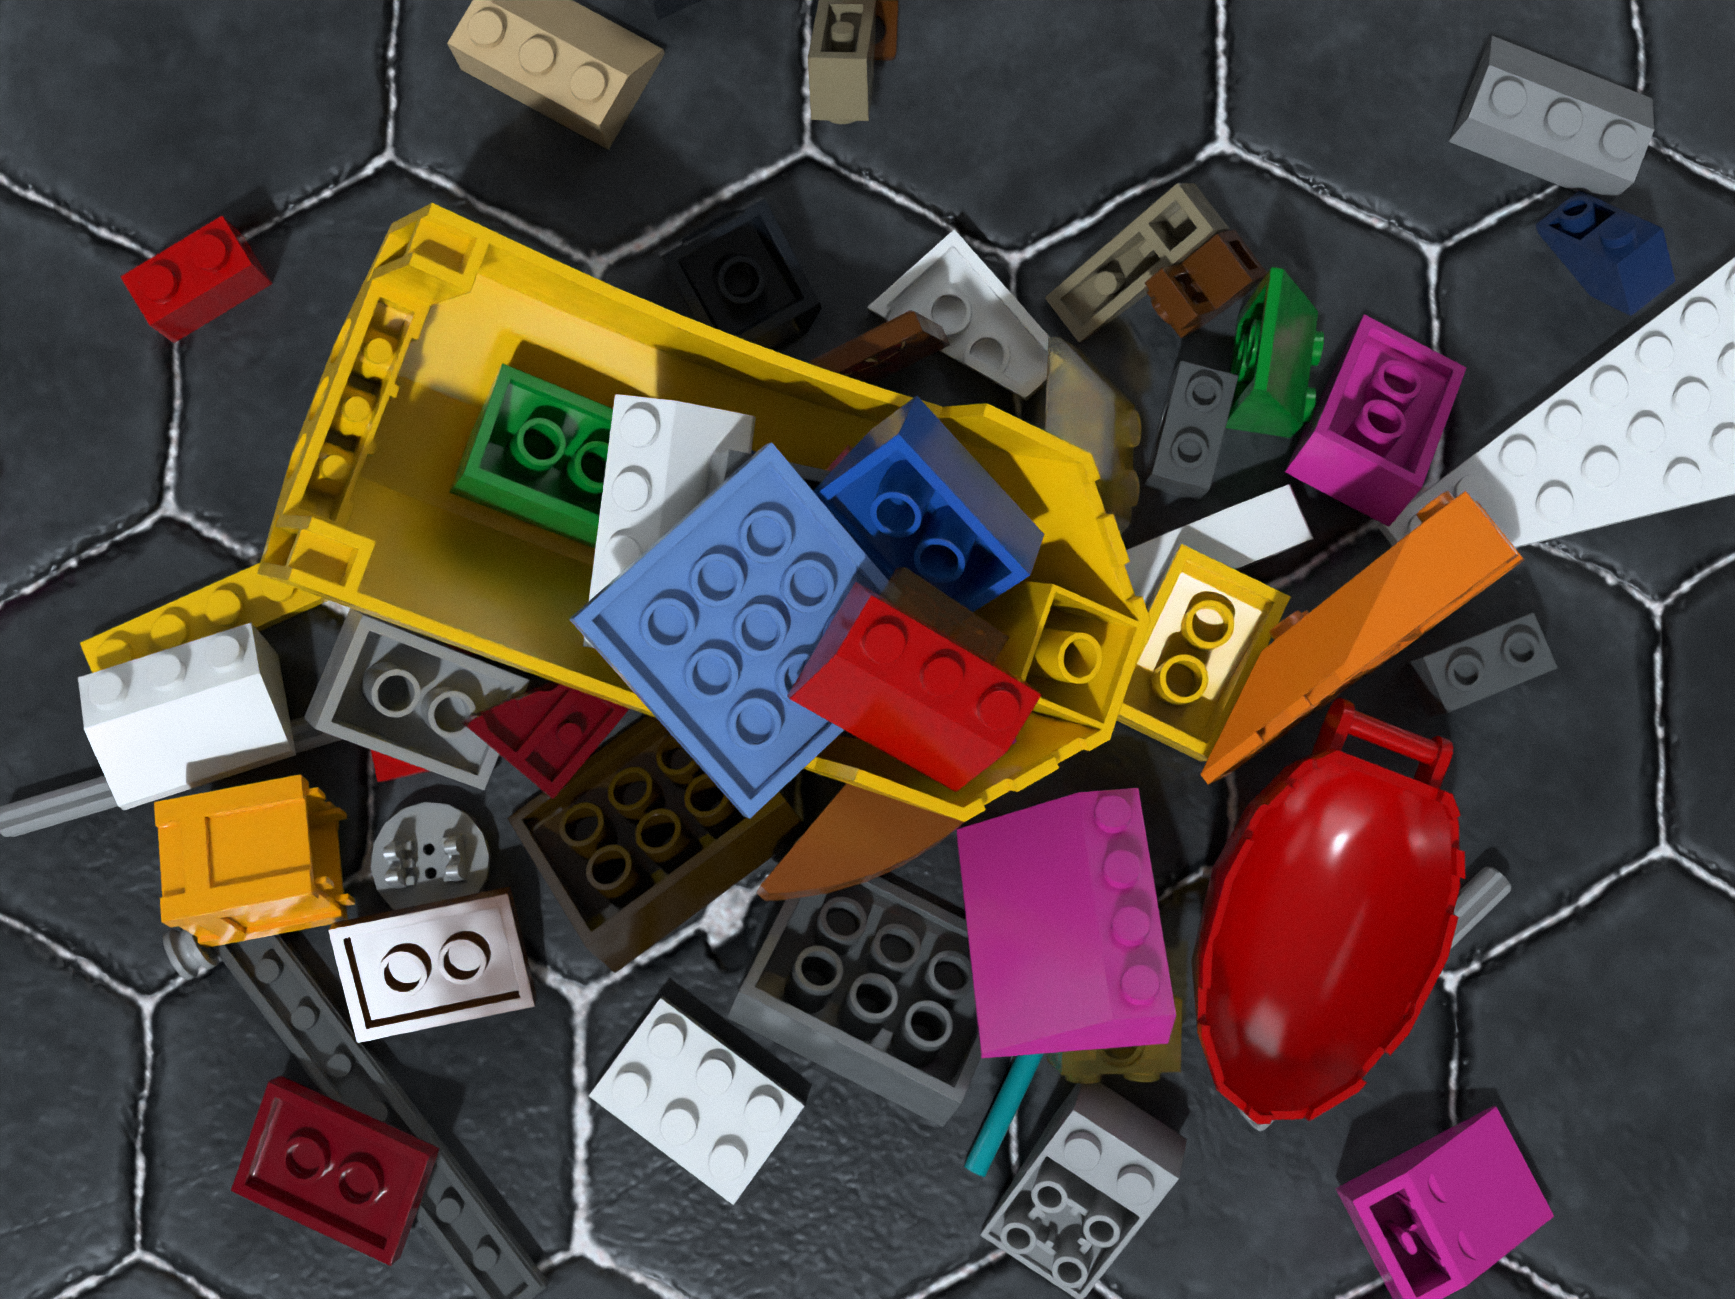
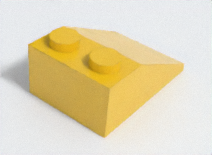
M1180 544L1146 607L1151 621L1117 721L1200 762L1207 761L1261 651L1268 646L1272 636L1269 634V631L1279 623L1291 596L1186 545Z

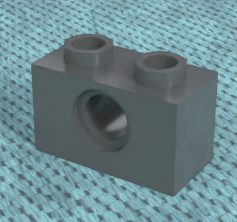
M1180 361L1169 380L1142 487L1199 501L1210 490L1238 375Z
M1534 613L1508 621L1405 663L1427 718L1452 712L1558 668Z

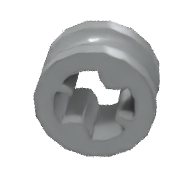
M170 929L163 934V945L166 954L175 970L184 979L190 980L198 976L201 966L208 970L218 965L219 958L212 947L205 948L198 944L197 937L183 929L179 932L176 929Z

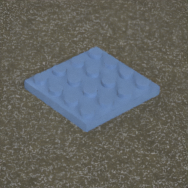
M771 442L758 450L569 620L740 813L750 819L844 731V729L790 700L787 695L855 582L867 587L914 616H918Z

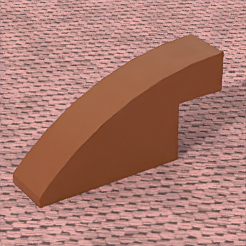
M846 783L764 880L756 894L765 901L786 900L827 894L867 882L907 864L930 850L965 822Z

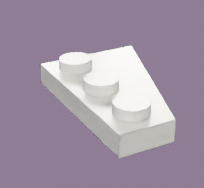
M955 229L867 307L871 312L886 321H890L912 310L943 327L950 346L940 350V352L1025 401L1070 363L1069 358Z

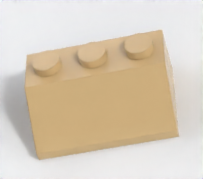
M473 0L447 43L462 71L608 150L665 54L664 49L573 0Z

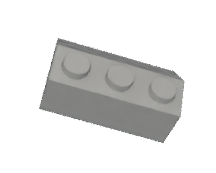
M1491 36L1448 142L1572 191L1578 192L1580 190L1610 204L1630 187L1636 179L1654 132L1653 100L1625 87Z

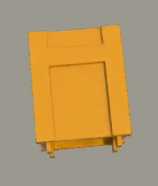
M301 774L154 802L155 826L158 827L162 897L160 898L161 922L169 927H181L196 936L198 944L209 948L330 925L333 922L347 920V906L355 905V898L348 893L344 894L338 837L339 820L347 819V813L340 807H336L331 801L325 802V793L318 787L310 788L309 781Z

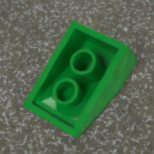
M1270 268L1237 317L1229 373L1238 375V380L1226 428L1291 438L1302 427L1303 422L1309 423L1312 419L1316 402V388L1308 387L1311 366H1318L1322 355L1324 332L1316 330L1318 310L1284 269Z

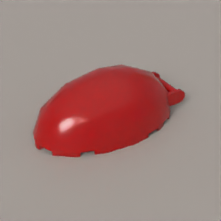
M1337 698L1330 706L1312 753L1287 765L1245 808L1212 868L1191 958L1197 1033L1216 1090L1257 1124H1271L1272 1120L1303 1118L1311 1121L1355 1095L1366 1085L1367 1082L1363 1080V1077L1384 1053L1391 1056L1409 1035L1448 960L1459 918L1453 913L1460 890V877L1466 879L1465 851L1459 849L1458 817L1461 814L1453 794L1440 789L1453 755V743L1441 736L1429 739L1356 711L1354 704L1343 698ZM1347 735H1352L1419 761L1414 778L1412 779L1342 752L1341 750Z

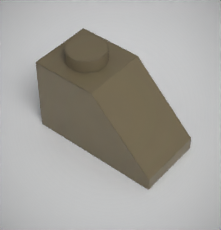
M876 0L818 1L808 53L811 120H828L835 124L869 121L874 82Z

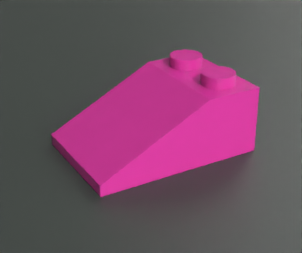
M1364 314L1358 322L1314 408L1311 421L1306 423L1285 473L1390 527L1424 484L1467 368Z

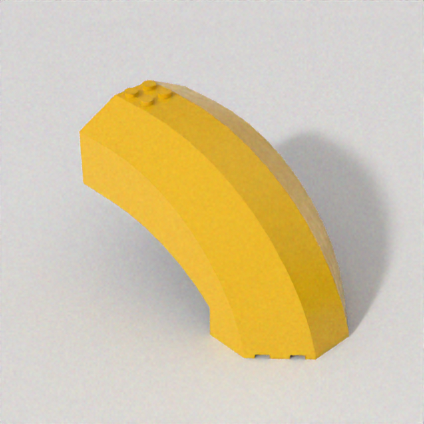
M430 203L391 224L338 334L290 457L257 574L497 662L655 717L595 648L583 646L584 636L569 620L589 602L595 549L449 493L470 433L500 366L506 364L610 408L614 406L615 394L674 400L752 415L756 417L752 443L753 451L757 452L765 444L772 442L788 462L826 470L847 445L854 448L872 428L912 400L913 397L814 366L680 315L552 259L435 203ZM922 400L1044 533L1033 570L1029 577L943 631V633L1019 676L1042 695L1016 736V742L1010 746L1007 753L957 792L952 791L861 739L837 736L803 769L965 822L985 811L984 805L1009 791L1018 792L1059 769L1058 763L1081 750L1091 751L1110 740L1151 619L1143 596H1135L1125 568V564L1129 563L1130 560L1114 514H1106L1095 483L1096 480L1100 479V475L1091 453L988 403L942 407Z

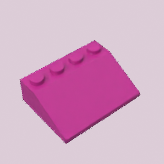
M1139 789L1078 792L957 829L956 836L981 1058L1168 1044L1176 1018V1010Z

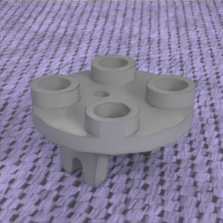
M423 802L402 809L383 825L373 844L371 871L377 891L391 908L397 910L483 892L489 878L491 853L486 835L473 815L451 804ZM428 844H432L435 848L432 855L426 853V846ZM431 867L437 872L433 879L429 878L427 874Z

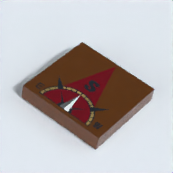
M909 310L809 361V363L868 384H873L950 346V343L942 326L915 311Z

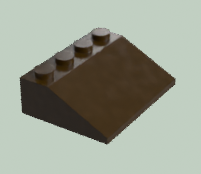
M650 715L644 717L588 758L554 799L545 792H542L507 818L585 947L614 973L618 972L795 841L808 829L781 791L771 798L750 819L743 816L661 722Z

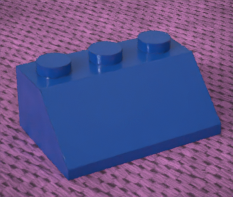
M918 396L872 428L813 490L916 615L942 632L1029 577L1044 537V533Z

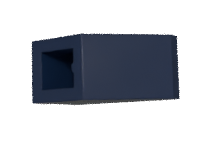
M1580 190L1536 224L1540 237L1590 296L1629 316L1635 314L1676 281L1662 227Z

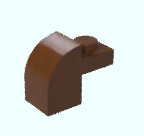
M1236 230L1217 233L1182 263L1161 268L1145 282L1149 289L1146 293L1151 298L1152 306L1157 314L1172 326L1180 338H1184L1235 304L1261 283L1267 272Z

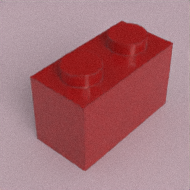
M223 216L218 217L120 276L148 324L173 343L273 284L245 237Z

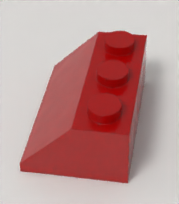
M855 582L787 697L934 781L957 792L1007 753L1042 694L1019 676L867 587Z

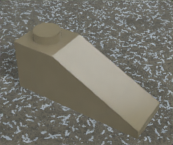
M1177 183L1050 292L1045 299L1077 341L1082 343L1146 296V292L1149 289L1145 282L1161 268L1182 263L1217 233L1226 232L1230 228L1195 183Z

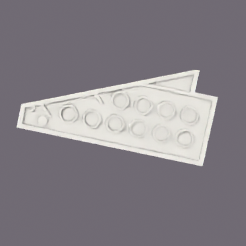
M1735 257L1410 502L1390 527L1381 524L1378 528L1391 545L1394 546L1421 525L1422 522L1416 514L1447 490L1454 498L1464 491L1468 492L1475 501L1481 504L1515 548L1735 495Z

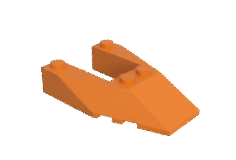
M1448 490L1416 514L1422 522L1421 525L1397 542L1310 613L1307 610L1302 613L1298 610L1269 631L1274 641L1261 651L1200 774L1207 784L1230 775L1287 734L1289 730L1312 713L1329 704L1348 687L1366 674L1369 675L1525 560L1478 501H1475L1466 491L1456 498Z

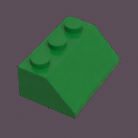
M502 364L470 433L449 493L595 549L613 408Z

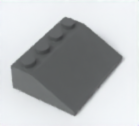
M879 876L867 882L827 894L786 899L737 994L727 1018L944 1127L962 1104L981 1059L966 920Z

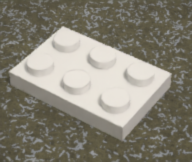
M663 996L589 1095L590 1098L733 1205L806 1104Z

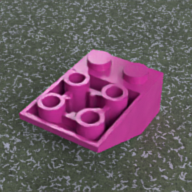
M1492 1106L1335 1188L1393 1299H1443L1470 1284L1554 1217L1496 1106Z

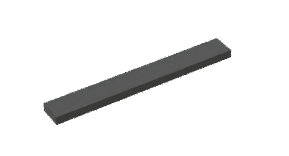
M283 933L212 947L324 1096L440 1148L415 1217L476 1298L532 1299L544 1290L549 1284L548 1280L366 1041L357 1043L352 1022L288 937Z

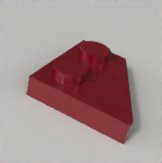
M550 681L467 717L462 724L549 797L554 799L630 708Z

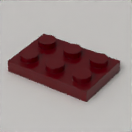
M279 1075L267 1084L231 1191L391 1266L401 1258L440 1148Z

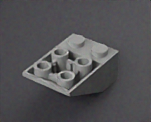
M1085 1073L1053 1115L984 1225L980 1236L1074 1298L1084 1299L1178 1181L1187 1139Z

